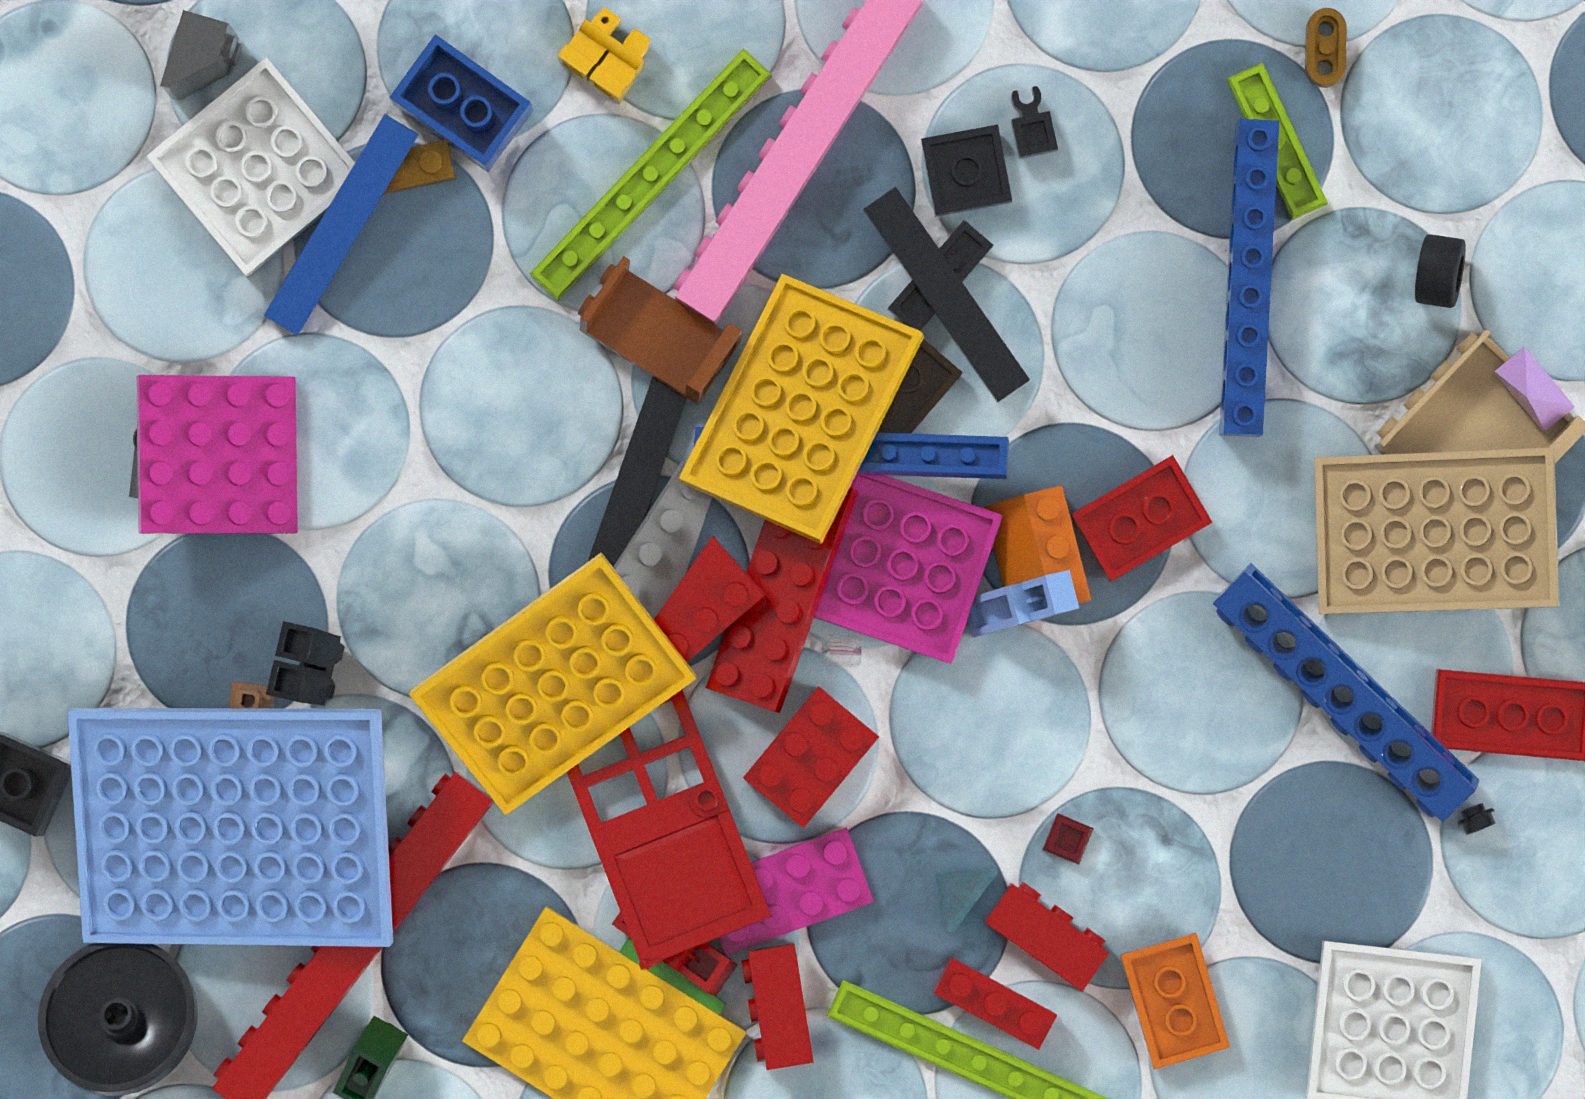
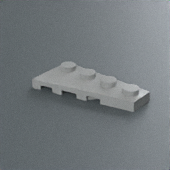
M681 461L613 567L653 620L687 572L712 500V496L686 486L679 481L678 478L687 461Z

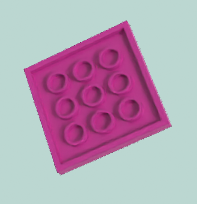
M136 376L138 534L298 533L295 377Z
M856 474L850 487L856 489L858 493L814 618L952 665L1003 515L886 475Z

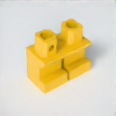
M604 7L594 16L591 22L587 19L584 20L579 31L569 44L566 43L557 57L559 63L586 82L590 80L592 86L620 104L645 66L643 58L651 44V39L633 28L623 44L614 39L612 34L622 21L616 14Z

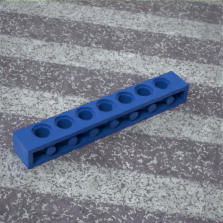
M1240 118L1235 124L1219 435L1263 436L1279 120Z
M1252 563L1218 595L1213 605L1218 608L1216 613L1221 620L1231 627L1236 625L1246 635L1245 641L1259 654L1264 652L1274 662L1273 667L1281 677L1287 681L1292 679L1303 689L1302 695L1315 708L1321 706L1332 717L1330 719L1331 723L1339 732L1344 735L1350 734L1359 742V749L1365 757L1374 763L1379 761L1389 771L1388 777L1398 788L1402 790L1407 788L1417 798L1416 802L1424 813L1430 817L1436 816L1444 822L1476 791L1479 779ZM1252 605L1261 606L1267 613V619L1262 621L1255 620L1249 614L1248 607ZM1282 632L1289 633L1294 637L1296 646L1291 648L1282 646L1277 640V634ZM1308 660L1319 661L1323 665L1325 673L1320 675L1310 673L1306 668L1305 662ZM1338 687L1347 688L1351 691L1353 700L1349 702L1340 701L1335 696L1334 689ZM1369 714L1375 715L1381 720L1382 727L1371 729L1364 724L1362 717ZM1403 742L1408 745L1411 754L1399 756L1393 752L1391 744ZM1425 769L1433 770L1438 774L1440 781L1437 783H1427L1421 778L1420 771Z

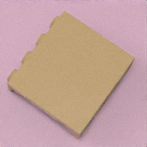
M1486 329L1478 336L1471 332L1456 349L1461 354L1452 364L1445 360L1430 375V378L1435 382L1425 392L1418 388L1403 404L1408 409L1398 421L1392 416L1377 431L1376 434L1381 439L1374 447L1382 454L1553 447L1556 464L1585 433V421L1580 416L1574 418L1568 412L1553 426L1543 432L1494 374V371L1509 360L1510 357L1488 337L1491 332Z

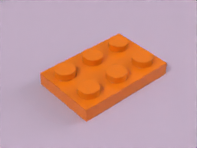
M1191 933L1120 954L1154 1070L1230 1048L1197 933Z

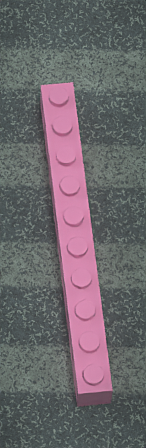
M866 0L860 10L854 7L850 11L842 25V28L847 31L839 43L832 40L821 57L825 65L818 76L812 72L806 79L800 90V93L805 96L798 107L789 106L779 122L783 130L776 141L769 138L758 155V158L763 160L755 173L748 170L738 185L737 191L741 193L734 206L727 203L715 222L720 225L718 231L713 238L706 236L694 254L699 258L692 271L685 268L673 287L678 291L675 296L676 301L714 325L718 323L925 0Z

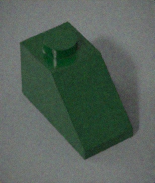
M373 1016L354 1046L333 1093L343 1099H375L394 1065L408 1034L399 1030L393 1024Z

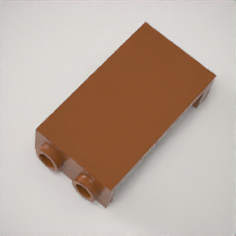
M623 256L617 266L610 264L599 282L602 288L595 297L589 295L578 311V315L581 316L580 331L698 405L739 346L742 330L731 323L722 330L630 272V260Z

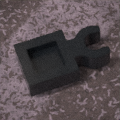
M1037 86L1031 89L1033 101L1029 104H1024L1019 100L1017 90L1013 91L1011 95L1013 108L1021 114V117L1011 120L1019 159L1058 150L1050 111L1038 113L1041 92Z

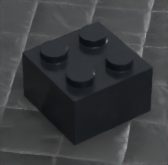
M0 732V821L35 837L44 836L72 775L71 761L8 733Z

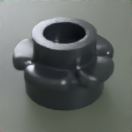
M1483 803L1461 812L1464 819L1458 821V826H1463L1466 835L1496 824L1492 816V812L1495 810L1493 808L1486 810Z

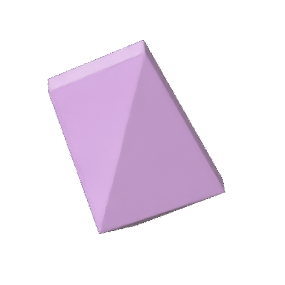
M1525 347L1494 371V374L1543 432L1548 430L1575 407Z

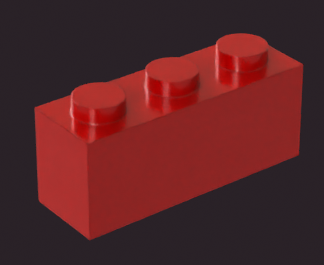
M1023 881L1019 887L1010 883L983 921L1082 992L1109 955V952L1102 948L1106 941L1089 928H1086L1083 933L1070 925L1074 918L1055 904L1051 910L1040 904L1038 900L1041 894Z
M795 943L748 950L749 959L741 960L745 984L753 983L755 995L754 999H748L751 1023L759 1022L761 1038L754 1039L757 1062L765 1061L766 1070L814 1063Z
M951 956L932 990L939 997L1038 1050L1057 1017V1014L1052 1010Z

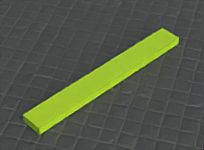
M743 48L529 273L530 276L559 302L772 77V74Z
M842 980L827 1014L828 1017L1010 1099H1109L845 980Z

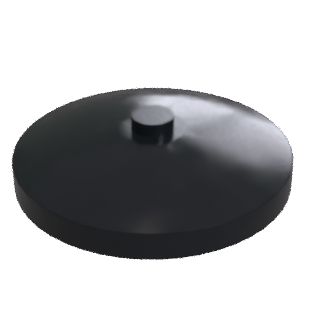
M93 943L71 955L50 978L43 992L38 1011L40 1041L47 1058L54 1068L70 1083L80 1089L106 1096H121L140 1092L167 1077L186 1055L193 1041L197 1026L198 1006L196 994L188 975L181 965L169 953L157 945Z

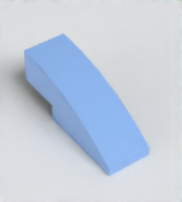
M1070 570L1041 576L976 595L968 617L972 637L1079 609Z

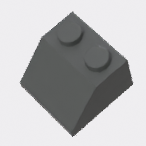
M183 10L160 84L172 99L180 101L225 77L229 73L230 66L237 65L242 51V44L238 43L239 37L230 24Z

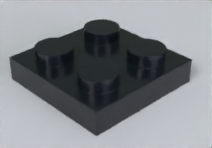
M998 124L921 138L935 217L1012 203Z

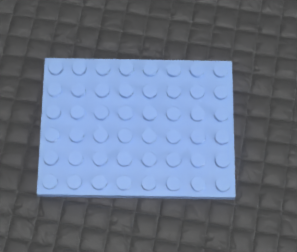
M72 708L67 711L83 943L391 946L393 943L381 709Z

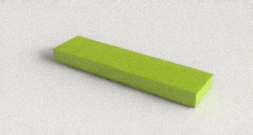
M1263 62L1227 78L1226 82L1243 119L1279 120L1276 190L1290 220L1297 219L1327 205L1328 202Z

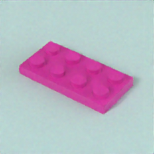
M848 829L838 830L751 862L772 917L722 936L719 939L726 956L873 903V898Z

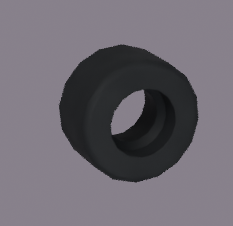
M1432 234L1425 236L1420 251L1415 281V301L1417 303L1452 308L1456 305L1465 264L1466 244L1464 239Z

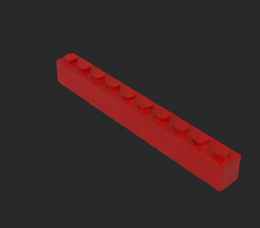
M454 772L451 777L446 773L442 776L431 791L436 797L426 809L423 805H420L407 822L412 828L402 840L397 836L388 846L393 933L494 803V800L459 772ZM312 946L310 950L315 955L306 966L300 962L286 979L291 986L282 997L275 994L262 1010V1013L267 1017L258 1029L251 1025L237 1043L242 1049L235 1059L232 1060L227 1057L215 1071L213 1076L218 1081L212 1089L225 1099H267L383 947Z

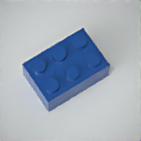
M436 34L389 97L395 107L447 142L448 145L486 172L491 170L534 111L529 100Z

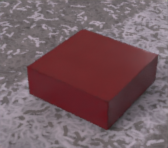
M1057 813L1042 850L1079 865L1094 828Z

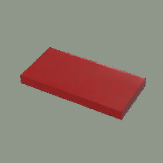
M1437 669L1431 734L1450 750L1585 761V682Z

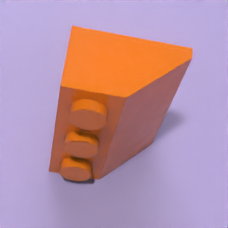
M1062 485L1020 495L983 507V509L1003 515L993 544L1003 587L1070 570L1078 604L1091 600Z

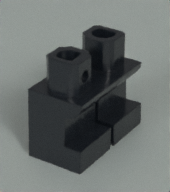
M283 621L275 656L299 661L300 663L295 665L274 660L266 695L295 702L325 706L326 700L333 698L336 685L331 677L334 665L342 660L345 648L340 643L341 636Z

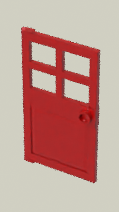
M680 690L662 704L670 701L673 702L685 736L639 753L629 727L620 733L629 758L584 776L579 764L567 771L640 962L638 964L641 970H649L653 966L661 964V961L772 917L683 690ZM691 748L704 782L658 800L644 765ZM634 770L647 805L601 823L588 788Z

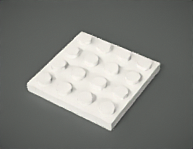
M267 57L146 156L247 278L324 215L355 163Z
M1322 940L1306 1098L1467 1099L1482 959Z

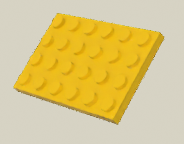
M781 274L678 478L679 481L686 486L822 544L924 338L923 332L790 276Z
M601 552L412 688L409 695L502 812L507 815L696 680V674Z
M546 906L462 1042L553 1099H706L747 1031L651 971L641 970L638 963Z

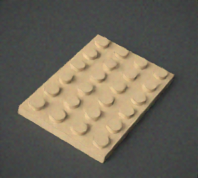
M1553 447L1314 457L1319 614L1559 607L1555 455Z

